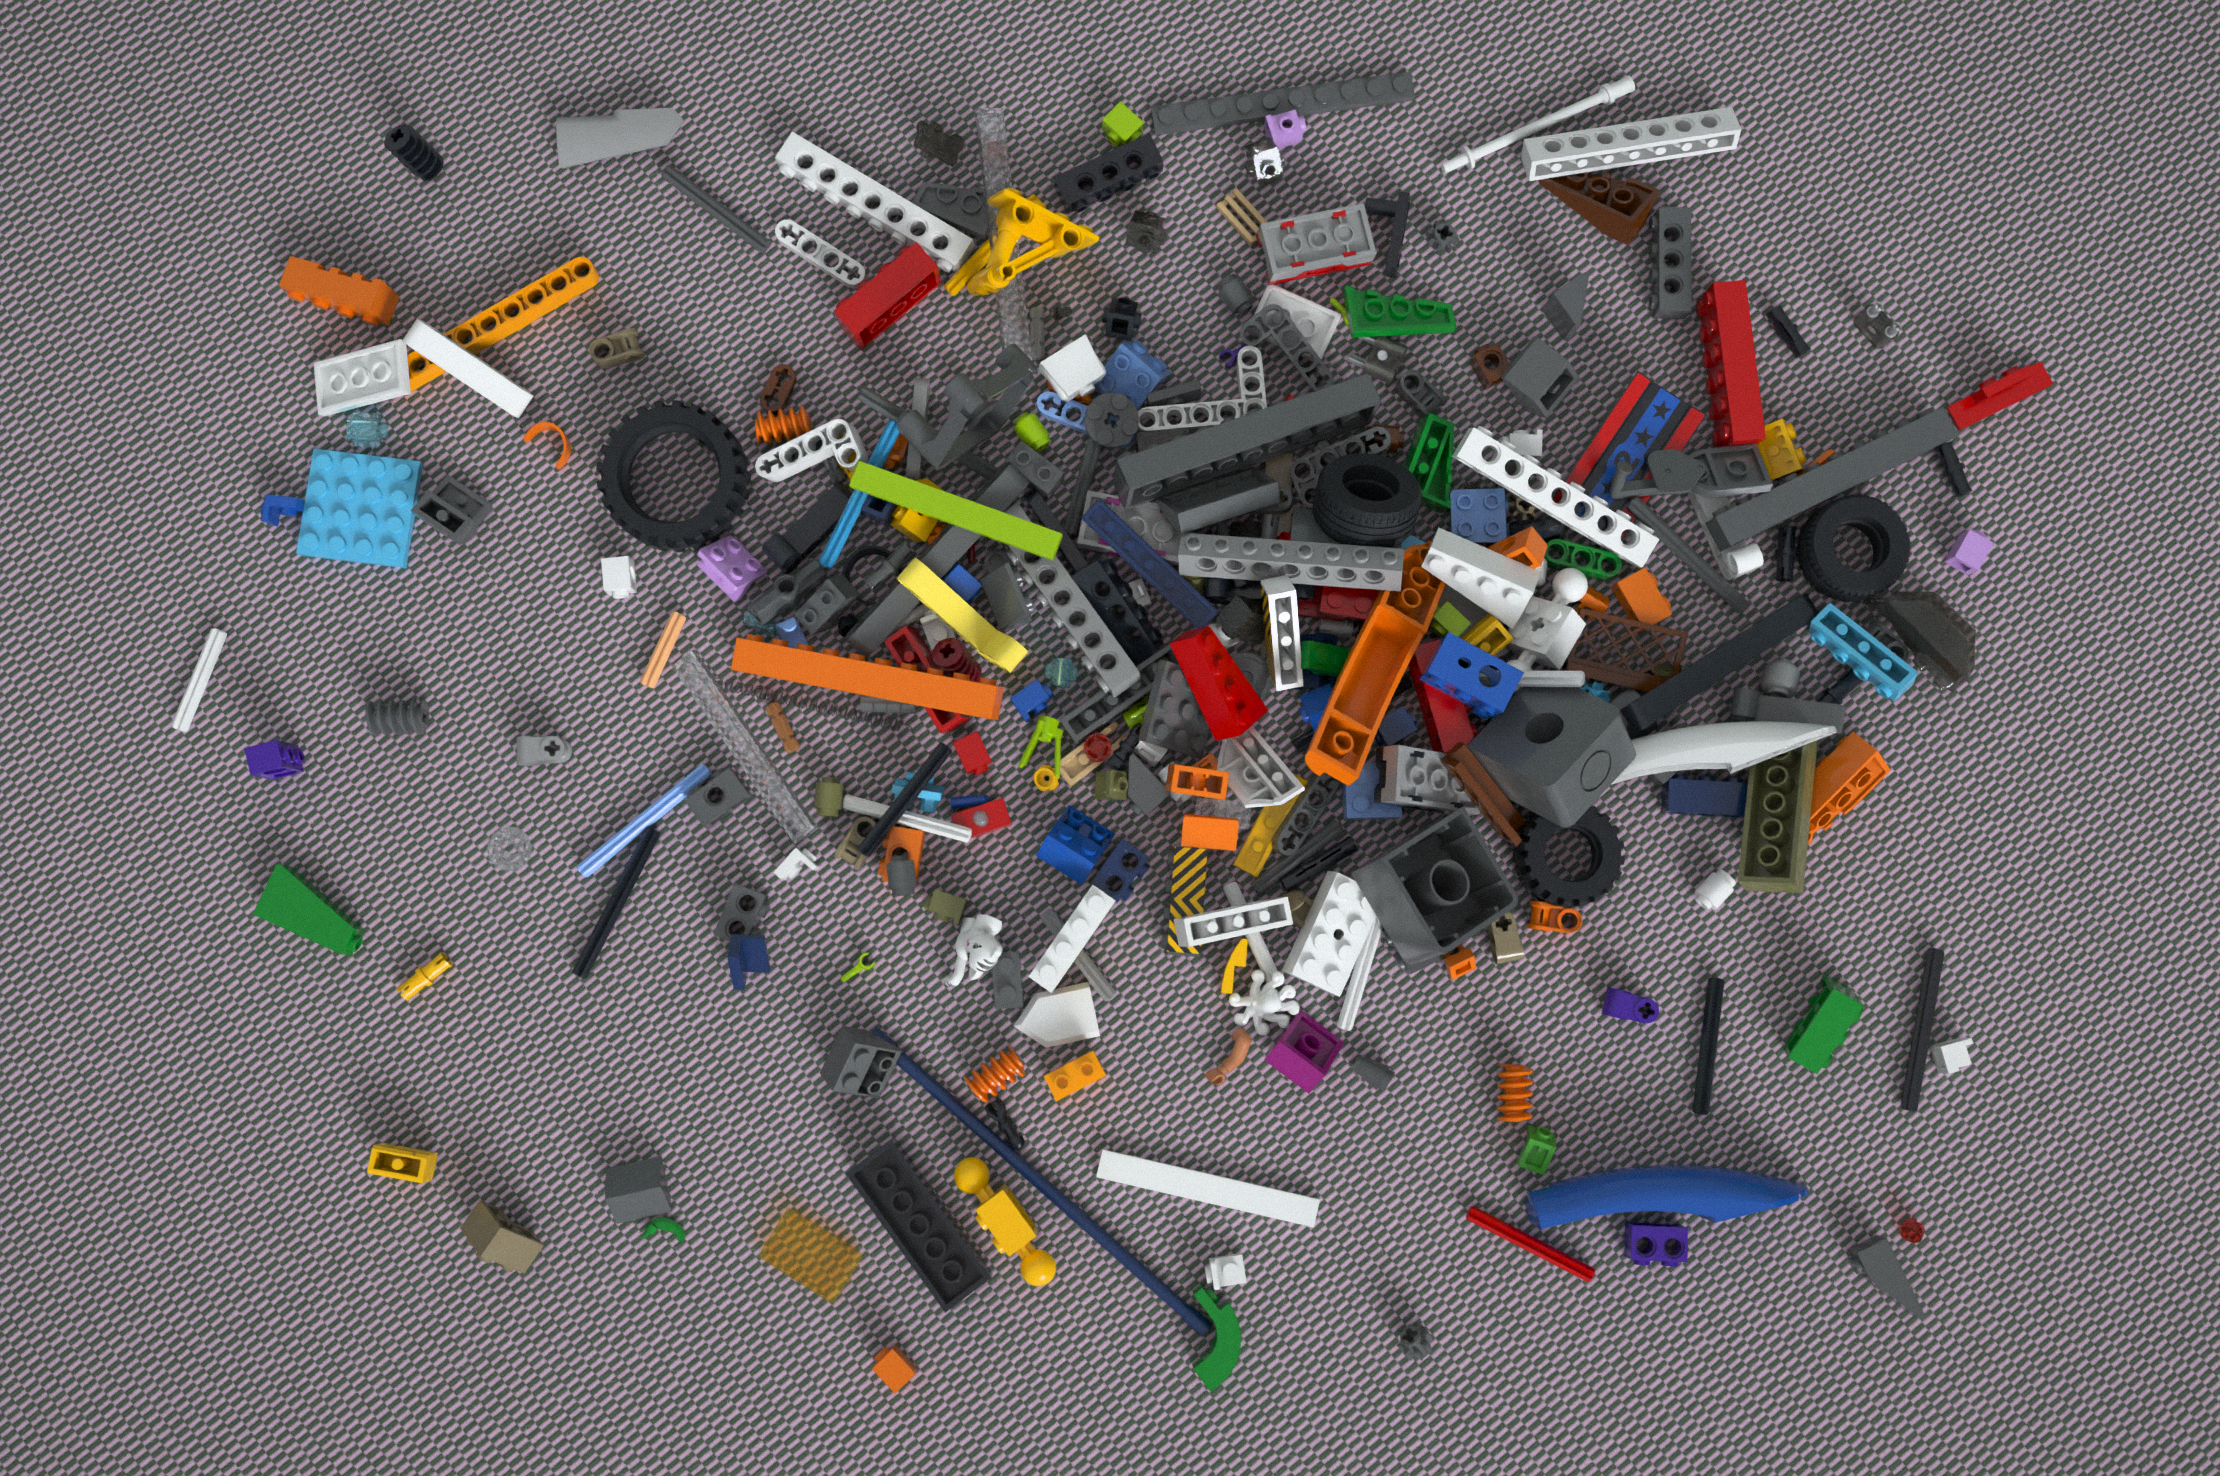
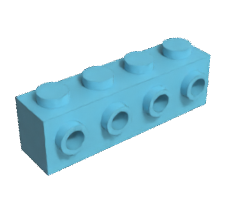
M1829 603L1811 621L1808 632L1810 638L1817 645H1824L1828 648L1838 662L1846 663L1853 668L1854 674L1863 681L1868 680L1873 684L1877 693L1882 697L1890 698L1895 702L1914 683L1918 674L1914 668L1833 604Z

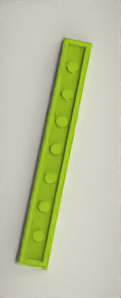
M862 461L858 462L849 484L850 488L1052 561L1063 537V534Z

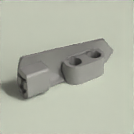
M674 108L623 109L614 111L613 115L558 117L556 120V137L559 166L564 169L669 145L678 129L684 123V120Z

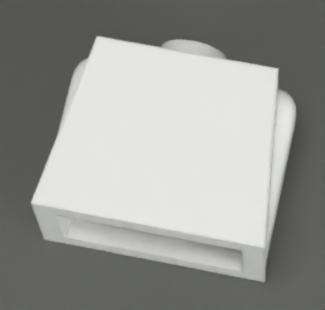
M1086 334L1046 358L1039 365V371L1049 381L1059 398L1065 400L1066 403L1079 394L1081 397H1084L1095 389L1094 385L1102 381L1106 374V369L1095 354Z

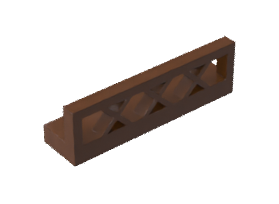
M1459 742L1440 760L1500 838L1518 846L1523 840L1516 832L1526 822L1464 743Z

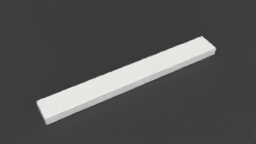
M1102 1149L1096 1175L1097 1178L1310 1227L1315 1225L1320 1199L1105 1149Z

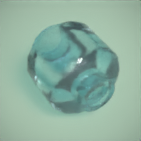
M356 412L352 414L351 419L346 420L347 441H352L355 447L377 448L381 446L382 438H387V422H381V417L377 413Z

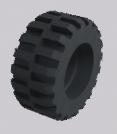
M1591 805L1579 820L1570 827H1561L1536 813L1529 816L1530 819L1520 828L1519 837L1523 841L1516 847V851L1513 852V860L1517 861L1518 868H1515L1517 876L1521 875L1524 880L1522 885L1525 889H1530L1533 892V896L1538 900H1545L1547 903L1562 907L1587 905L1601 899L1603 894L1609 893L1614 888L1613 882L1619 880L1622 874L1619 868L1620 865H1624L1625 856H1621V849L1625 847L1623 840H1618L1617 834L1620 833L1616 825L1612 826L1609 823L1611 818L1606 813L1600 814L1597 812L1598 808ZM1560 829H1574L1580 832L1591 847L1592 861L1590 868L1579 879H1560L1552 873L1546 863V842L1554 832Z

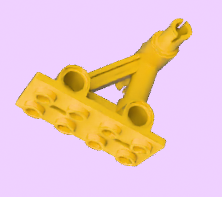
M1004 188L989 197L987 202L1000 209L996 217L997 231L999 232L998 238L986 268L977 272L969 280L967 290L970 294L974 292V296L997 293L999 289L1008 285L1017 273L1048 257L1058 258L1075 249L1082 250L1098 242L1099 236L1095 235L1090 227L1081 224L1076 225L1069 221L1070 218L1068 216L1047 210L1046 205L1036 200H1027L1022 197L1020 191L1013 188ZM1022 235L1041 244V246L1008 262L1016 241L1020 240Z

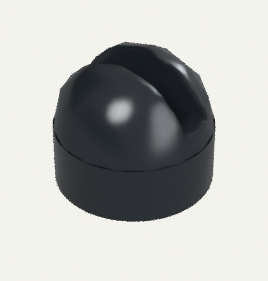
M852 614L840 617L838 631L842 637H845L858 622L857 617Z

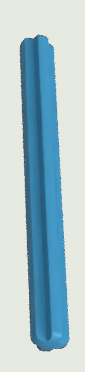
M893 420L888 421L867 464L883 468L900 434L896 428L897 422ZM854 489L819 559V564L823 567L833 568L868 494Z

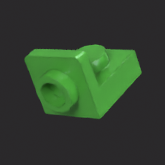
M1529 1125L1527 1128V1139L1517 1159V1165L1544 1175L1557 1148L1555 1134L1547 1128Z

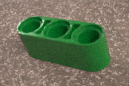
M1553 539L1547 543L1548 547L1544 556L1547 560L1548 568L1559 571L1565 568H1575L1580 570L1587 578L1599 581L1610 580L1622 567V562L1617 554L1560 539ZM1548 549H1556L1559 552V559L1551 558L1548 554ZM1576 554L1585 558V566H1580L1575 562ZM1602 561H1606L1611 565V573L1605 572L1602 569Z

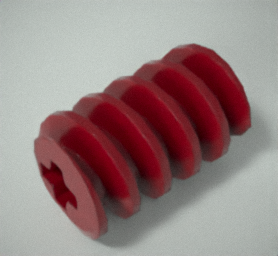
M946 638L935 645L932 651V659L940 670H944L943 674L945 676L953 677V673L956 672L970 675L969 681H980L982 669L963 642L956 638Z

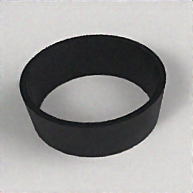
M880 546L859 548L847 558L843 566L842 575L850 582L851 570L858 560L868 555H881L888 558L892 552ZM859 597L856 599L859 602L869 605H874L876 602L865 601Z

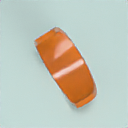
M540 422L533 425L523 438L525 443H528L536 434L542 431L552 430L560 433L563 439V453L555 467L558 470L561 469L571 455V443L568 436L557 425L550 422Z

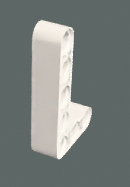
M1245 346L1238 353L1236 371L1239 399L1145 407L1138 411L1139 423L1137 433L1142 437L1148 438L1193 434L1203 426L1213 427L1219 425L1224 420L1220 415L1223 411L1232 412L1236 419L1245 416L1251 408H1259L1260 410L1267 408L1262 355L1259 349L1254 346ZM1247 356L1252 357L1256 363L1247 366L1242 362V359ZM1249 382L1255 383L1258 386V390L1250 392L1244 385ZM1197 413H1203L1207 416L1208 420L1199 423L1193 416ZM1171 415H1176L1181 419V422L1177 425H1171L1167 418ZM1146 417L1151 418L1154 421V425L1152 427H1144L1140 421Z

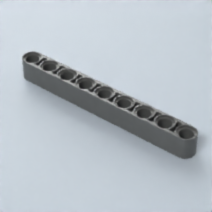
M1007 462L970 501L1003 512L1025 489L1029 480L1011 462ZM948 524L917 559L941 579L981 535ZM896 580L850 629L844 640L858 653L868 657L913 610L920 600Z

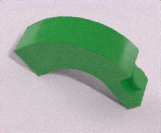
M1200 1284L1193 1290V1295L1214 1321L1216 1334L1211 1348L1197 1359L1192 1366L1206 1387L1212 1392L1226 1380L1235 1367L1241 1348V1331L1237 1316L1230 1302L1225 1300L1218 1306L1216 1303L1220 1299L1212 1288L1208 1287L1205 1289Z

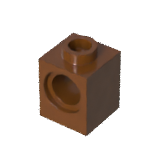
M1498 343L1490 347L1488 344H1485L1474 351L1475 355L1469 363L1484 390L1503 381L1501 376L1510 364ZM1484 360L1493 361L1496 368H1487L1484 365Z

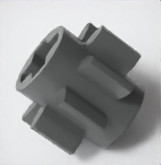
M1448 219L1445 223L1441 224L1436 220L1433 224L1434 230H1427L1426 236L1431 238L1427 247L1432 246L1436 250V254L1444 250L1449 254L1452 250L1451 244L1457 245L1460 240L1454 236L1459 228H1453L1449 224ZM1441 234L1445 235V240L1440 239Z
M1409 1324L1408 1327L1399 1333L1401 1342L1397 1344V1347L1408 1360L1411 1361L1415 1357L1422 1361L1423 1358L1433 1351L1430 1342L1434 1341V1338L1422 1324L1418 1327Z

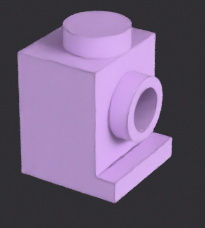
M1296 110L1274 116L1270 114L1265 117L1264 129L1271 151L1302 141L1303 132L1306 131L1304 117L1298 116ZM1289 124L1291 125L1290 128L1283 127Z

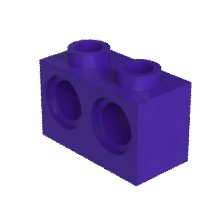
M273 740L244 748L249 772L252 776L274 780L304 772L302 764H304L305 758L298 745Z
M1625 1222L1624 1256L1633 1260V1264L1650 1265V1261H1661L1663 1266L1676 1267L1678 1262H1688V1228L1681 1224ZM1645 1237L1647 1239V1247L1643 1251H1638L1636 1247L1637 1241ZM1673 1238L1675 1248L1671 1252H1666L1665 1242Z

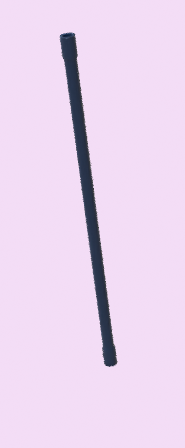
M876 1027L872 1032L877 1037L898 1047L880 1028ZM901 1052L896 1064L1181 1316L1182 1320L1201 1337L1207 1333L1212 1326L1208 1319L1179 1297L905 1052Z

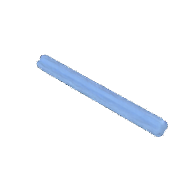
M704 764L698 766L578 864V871L584 877H589L643 833L647 827H650L687 797L693 788L709 779L712 775L709 768Z

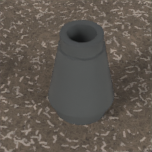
M1359 1055L1352 1067L1375 1090L1380 1089L1383 1092L1395 1072L1390 1070V1066Z

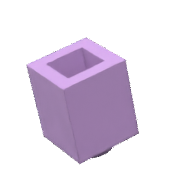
M1969 529L1959 534L1944 562L1966 575L1972 574L1980 569L1993 542L1986 539L1987 536L1984 533Z

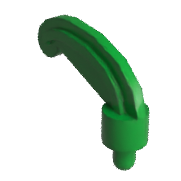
M657 1217L651 1220L645 1226L646 1231L642 1234V1238L645 1239L649 1234L653 1235L660 1229L677 1234L676 1238L679 1242L685 1239V1231L682 1226L674 1220L665 1217Z

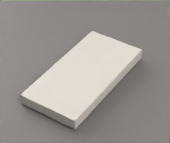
M401 339L314 362L318 415L328 416L411 394L407 347Z

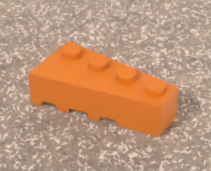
M292 256L289 257L279 286L287 292V297L298 302H303L304 299L312 301L313 306L323 310H328L329 307L336 309L338 314L352 319L354 315L361 317L363 322L378 327L379 323L389 326L400 297L383 280L373 278L371 281L365 278L364 275L354 272L351 277L348 273L335 267H330L329 271H325L326 268L319 263Z

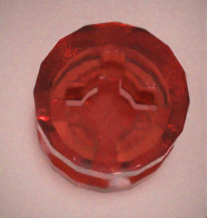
M1094 733L1088 736L1084 743V752L1087 758L1094 762H1102L1110 756L1111 742L1106 735Z

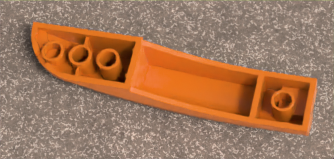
M1428 541L1425 544H1414L1404 551L1401 591L1380 590L1350 650L1305 755L1307 766L1318 776L1325 772L1347 786L1351 785L1360 776L1384 714L1423 635L1428 630L1446 584L1421 567L1432 541Z

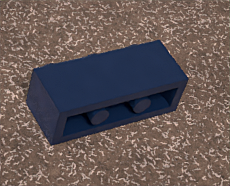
M1674 774L1662 785L1661 813L1744 818L1748 783H1742L1743 778L1735 777L1725 778V782L1715 781L1714 776H1698V780H1688V775Z

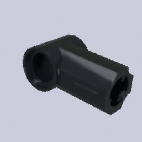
M1551 516L1533 521L1518 520L1509 523L1510 536L1532 526L1545 543L1553 539H1559V536L1563 533L1562 524Z

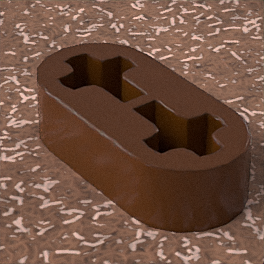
M781 364L776 366L763 389L760 404L767 413L771 409L773 415H777L779 408L784 410L793 392L797 377L789 365ZM785 372H788L790 380H784L780 388L781 381L778 375H784ZM776 392H778L776 398L779 404H773L772 407H769L767 399H773Z

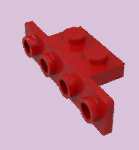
M2037 362L2031 366L2027 365L2021 369L2016 365L2001 373L2003 378L1995 381L1994 377L1978 384L1980 388L1978 391L1948 406L1946 410L1957 430L1960 431L2050 387L2053 382L2042 362Z

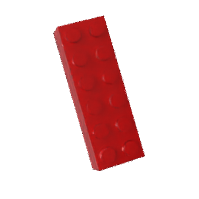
M1746 280L1715 282L1696 302V314L1701 319L1699 339L1701 343H1704L1705 351L1702 356V363L1704 369H1707L1708 375L1705 386L1706 392L1711 398L1709 417L1714 422L1712 442L1714 447L1717 448L1754 443L1758 445L1766 439Z

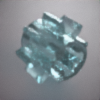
M1052 658V665L1046 664L1044 677L1045 679H1050V686L1070 688V681H1077L1078 667H1072L1073 660Z

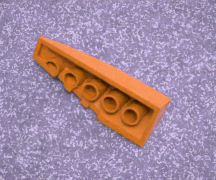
M1854 731L1849 736L1842 738L1838 742L1836 749L1829 756L1823 757L1817 764L1814 774L1808 844L1813 841L1812 837L1815 832L1820 828L1824 831L1833 825L1831 819L1840 812L1846 815L1891 771L1880 753Z

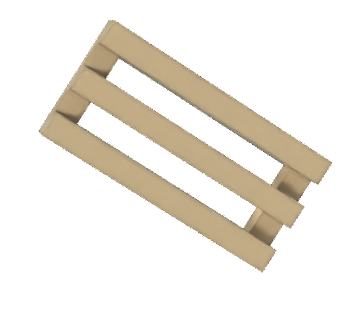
M1236 188L1232 191V194H1228L1222 202L1220 201L1216 208L1246 242L1252 246L1257 242L1256 234L1259 228L1234 199L1241 204L1259 226L1267 221ZM1228 204L1255 233L1253 237L1226 208Z

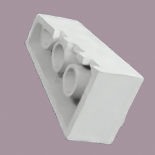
M1439 527L1421 566L1512 629H1514L1532 597L1541 572Z

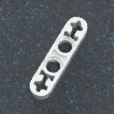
M789 219L782 220L777 224L775 234L779 243L849 288L857 289L866 280V272L859 262ZM792 228L793 235L799 239L796 243L795 239L789 235L784 238L782 231H789ZM806 242H815L817 249L813 253H805L803 245ZM830 255H835L839 258V263L835 267H827L825 259ZM844 265L852 273L858 270L860 278L850 280L849 274L843 270Z

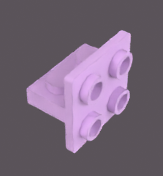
M731 535L701 548L697 553L701 558L697 566L734 602L741 600L751 584L764 577L767 573V570Z

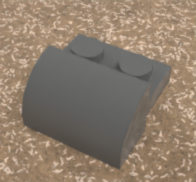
M447 475L433 492L428 490L411 511L415 516L455 543L462 545L477 534L476 528L491 512L493 507L491 503Z

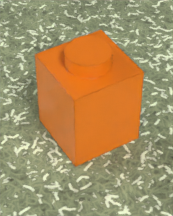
M896 1344L890 1349L885 1346L874 1357L876 1363L872 1367V1370L894 1394L918 1370Z

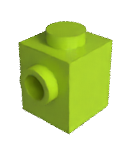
M1120 101L1102 119V130L1107 134L1106 137L1115 147H1121L1143 137L1144 122Z

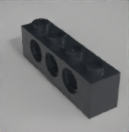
M1149 133L1055 176L1054 188L1067 214L1072 212L1080 213L1096 201H1107L1114 193L1120 190H1131L1138 182L1144 179L1147 181L1155 179L1163 171L1164 161ZM1130 162H1136L1140 165V167L1137 169H1131L1127 166V164H1129ZM1106 173H1113L1116 175V178L1107 180L1103 176ZM1082 184H1090L1092 189L1083 191L1079 187Z
M1104 553L1080 568L1071 577L1134 665H1137L1162 648L1164 645L1163 636L1159 629L1153 627L1148 620L1146 609L1141 604H1138L1133 597L1130 585L1123 581L1117 573L1118 568L1115 562ZM1100 581L1108 583L1110 591H1105L1101 587ZM1115 604L1122 605L1125 609V614L1119 613L1116 610ZM1130 627L1137 628L1141 636L1133 635Z

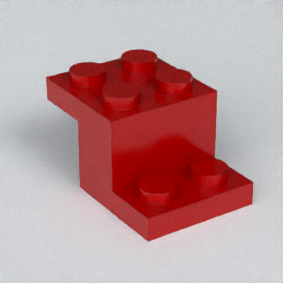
M1315 585L1314 600L1297 601L1298 616L1319 620L1324 618L1344 621L1345 618L1365 621L1378 596L1379 590Z

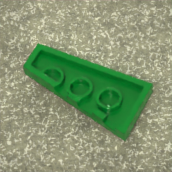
M1346 285L1342 290L1351 338L1454 333L1457 328L1452 304L1420 298L1417 301L1408 300L1403 295L1393 294L1391 297L1380 295L1375 290L1357 291L1354 290V287Z

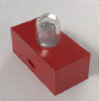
M1004 798L951 814L954 824L972 829L971 839L1012 825Z

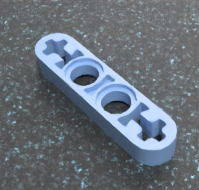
M1050 391L1040 394L1037 399V409L1040 415L1088 435L1084 420L1089 406L1072 399L1066 403L1065 400L1059 398L1057 393ZM1049 399H1052L1053 405L1061 408V403H1064L1061 417L1057 416L1059 413L1058 409L1050 407L1047 411L1042 402H1048ZM1071 408H1076L1081 412V417L1073 422L1067 419L1066 412ZM1110 415L1108 424H1115L1113 426L1115 428L1117 427L1116 422L1119 419ZM1135 434L1128 443L1119 448H1127L1132 445Z

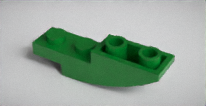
M1302 641L1301 669L1313 671L1314 674L1339 677L1351 648L1315 641Z

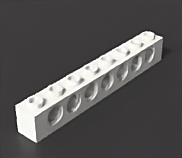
M1727 107L1524 139L1521 160L1528 180L1534 181L1733 150L1737 148L1741 127L1733 108Z
M791 132L775 157L779 171L790 179L794 176L801 180V184L812 192H815V190L821 192L828 202L833 205L841 204L846 207V211L857 219L862 217L869 221L868 224L875 230L888 232L891 234V238L898 244L912 246L917 242L929 257L936 261L937 266L945 272L953 271L956 273L965 264L974 250L972 238L794 132ZM804 162L813 163L811 167L807 169L801 168V165ZM827 175L835 176L831 182L823 181ZM850 188H855L858 190L856 194L852 196H848L845 194V192ZM874 201L880 203L876 209H869L867 207ZM894 215H901L903 217L897 223L890 221ZM917 228L925 230V233L921 236L912 234ZM938 242H946L948 244L942 250L935 248Z
M1478 426L1477 429L1474 427L1468 428L1452 455L1453 458L1609 552L1617 554L1619 558L1634 567L1642 568L1660 540L1653 536L1654 530L1641 523L1639 526L1630 522L1632 517L1617 509L1616 512H1613L1607 508L1608 503L1597 496L1590 498L1585 495V489L1574 482H1571L1570 485L1561 480L1562 475L1551 468H1548L1546 471L1537 466L1539 461L1528 454L1522 457L1514 452L1515 446L1505 440H1502L1500 443L1491 438L1493 433L1484 427ZM1485 446H1489L1493 450V457L1490 461H1485L1482 458L1481 453ZM1509 460L1514 461L1516 464V471L1513 475H1508L1505 471V464ZM1532 474H1536L1539 478V485L1535 489L1530 488L1528 484V479ZM1555 488H1559L1562 492V499L1558 503H1555L1551 498L1552 491ZM1578 502H1582L1585 506V512L1581 517H1578L1574 511L1575 505ZM1601 516H1605L1608 520V526L1603 531L1598 528L1597 524ZM1627 529L1631 534V539L1627 544H1623L1621 534Z

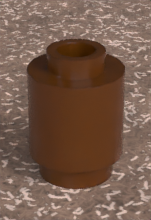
M1374 424V427L1385 428L1392 436V444L1385 452L1397 453L1398 448H1403L1405 432H1400V426ZM1367 426V430L1372 429L1374 427ZM1380 433L1375 434V440L1369 443L1365 440L1366 448L1376 443L1379 447H1382L1384 445L1383 440L1387 439L1386 436H1381Z

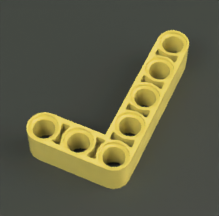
M914 557L896 578L993 665L1011 673L1028 653L1014 638L996 630L917 558Z

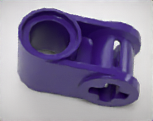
M1607 987L1601 1014L1623 1020L1629 1019L1641 1023H1651L1657 1019L1659 1007L1655 1001L1649 998ZM1639 1006H1645V1008L1649 1009V1013L1642 1014L1638 1012Z

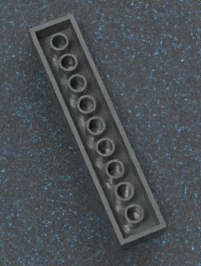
M1368 373L1361 376L1354 374L1346 378L1344 382L1335 385L1334 383H1328L1318 391L1312 393L1309 391L1302 392L1294 399L1286 402L1285 400L1276 401L1268 408L1250 410L1245 416L1236 419L1235 417H1229L1219 425L1213 427L1203 426L1193 434L1187 436L1184 434L1177 435L1170 442L1161 445L1159 443L1151 444L1144 451L1135 454L1134 452L1125 453L1116 462L1112 482L1124 510L1156 500L1158 497L1216 479L1370 425L1381 403V399Z

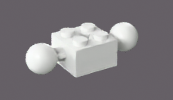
M1565 568L1555 575L1552 582L1555 596L1552 601L1535 596L1530 598L1514 629L1510 628L1508 630L1514 639L1507 646L1519 658L1506 663L1521 671H1533L1531 666L1534 662L1560 670L1586 626V623L1577 612L1567 606L1568 603L1580 600L1587 592V578L1580 570ZM1516 687L1513 694L1516 695L1522 687Z

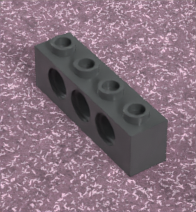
M1659 207L1649 219V232H1652V242L1649 245V258H1652V267L1649 270V283L1652 284V293L1649 296V309H1653L1654 319H1685L1692 311L1691 208ZM1664 234H1670L1674 241H1668ZM1664 259L1671 260L1674 267L1667 266ZM1664 285H1670L1674 289V293L1667 292Z

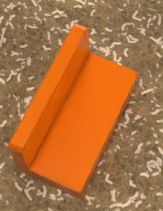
M1185 814L1183 816L1181 846L1236 851L1239 820L1237 818Z

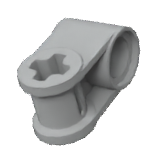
M517 737V765L536 766L564 763L572 756L571 744L559 737ZM558 746H560V750L556 751L554 754L552 752L553 749H556Z

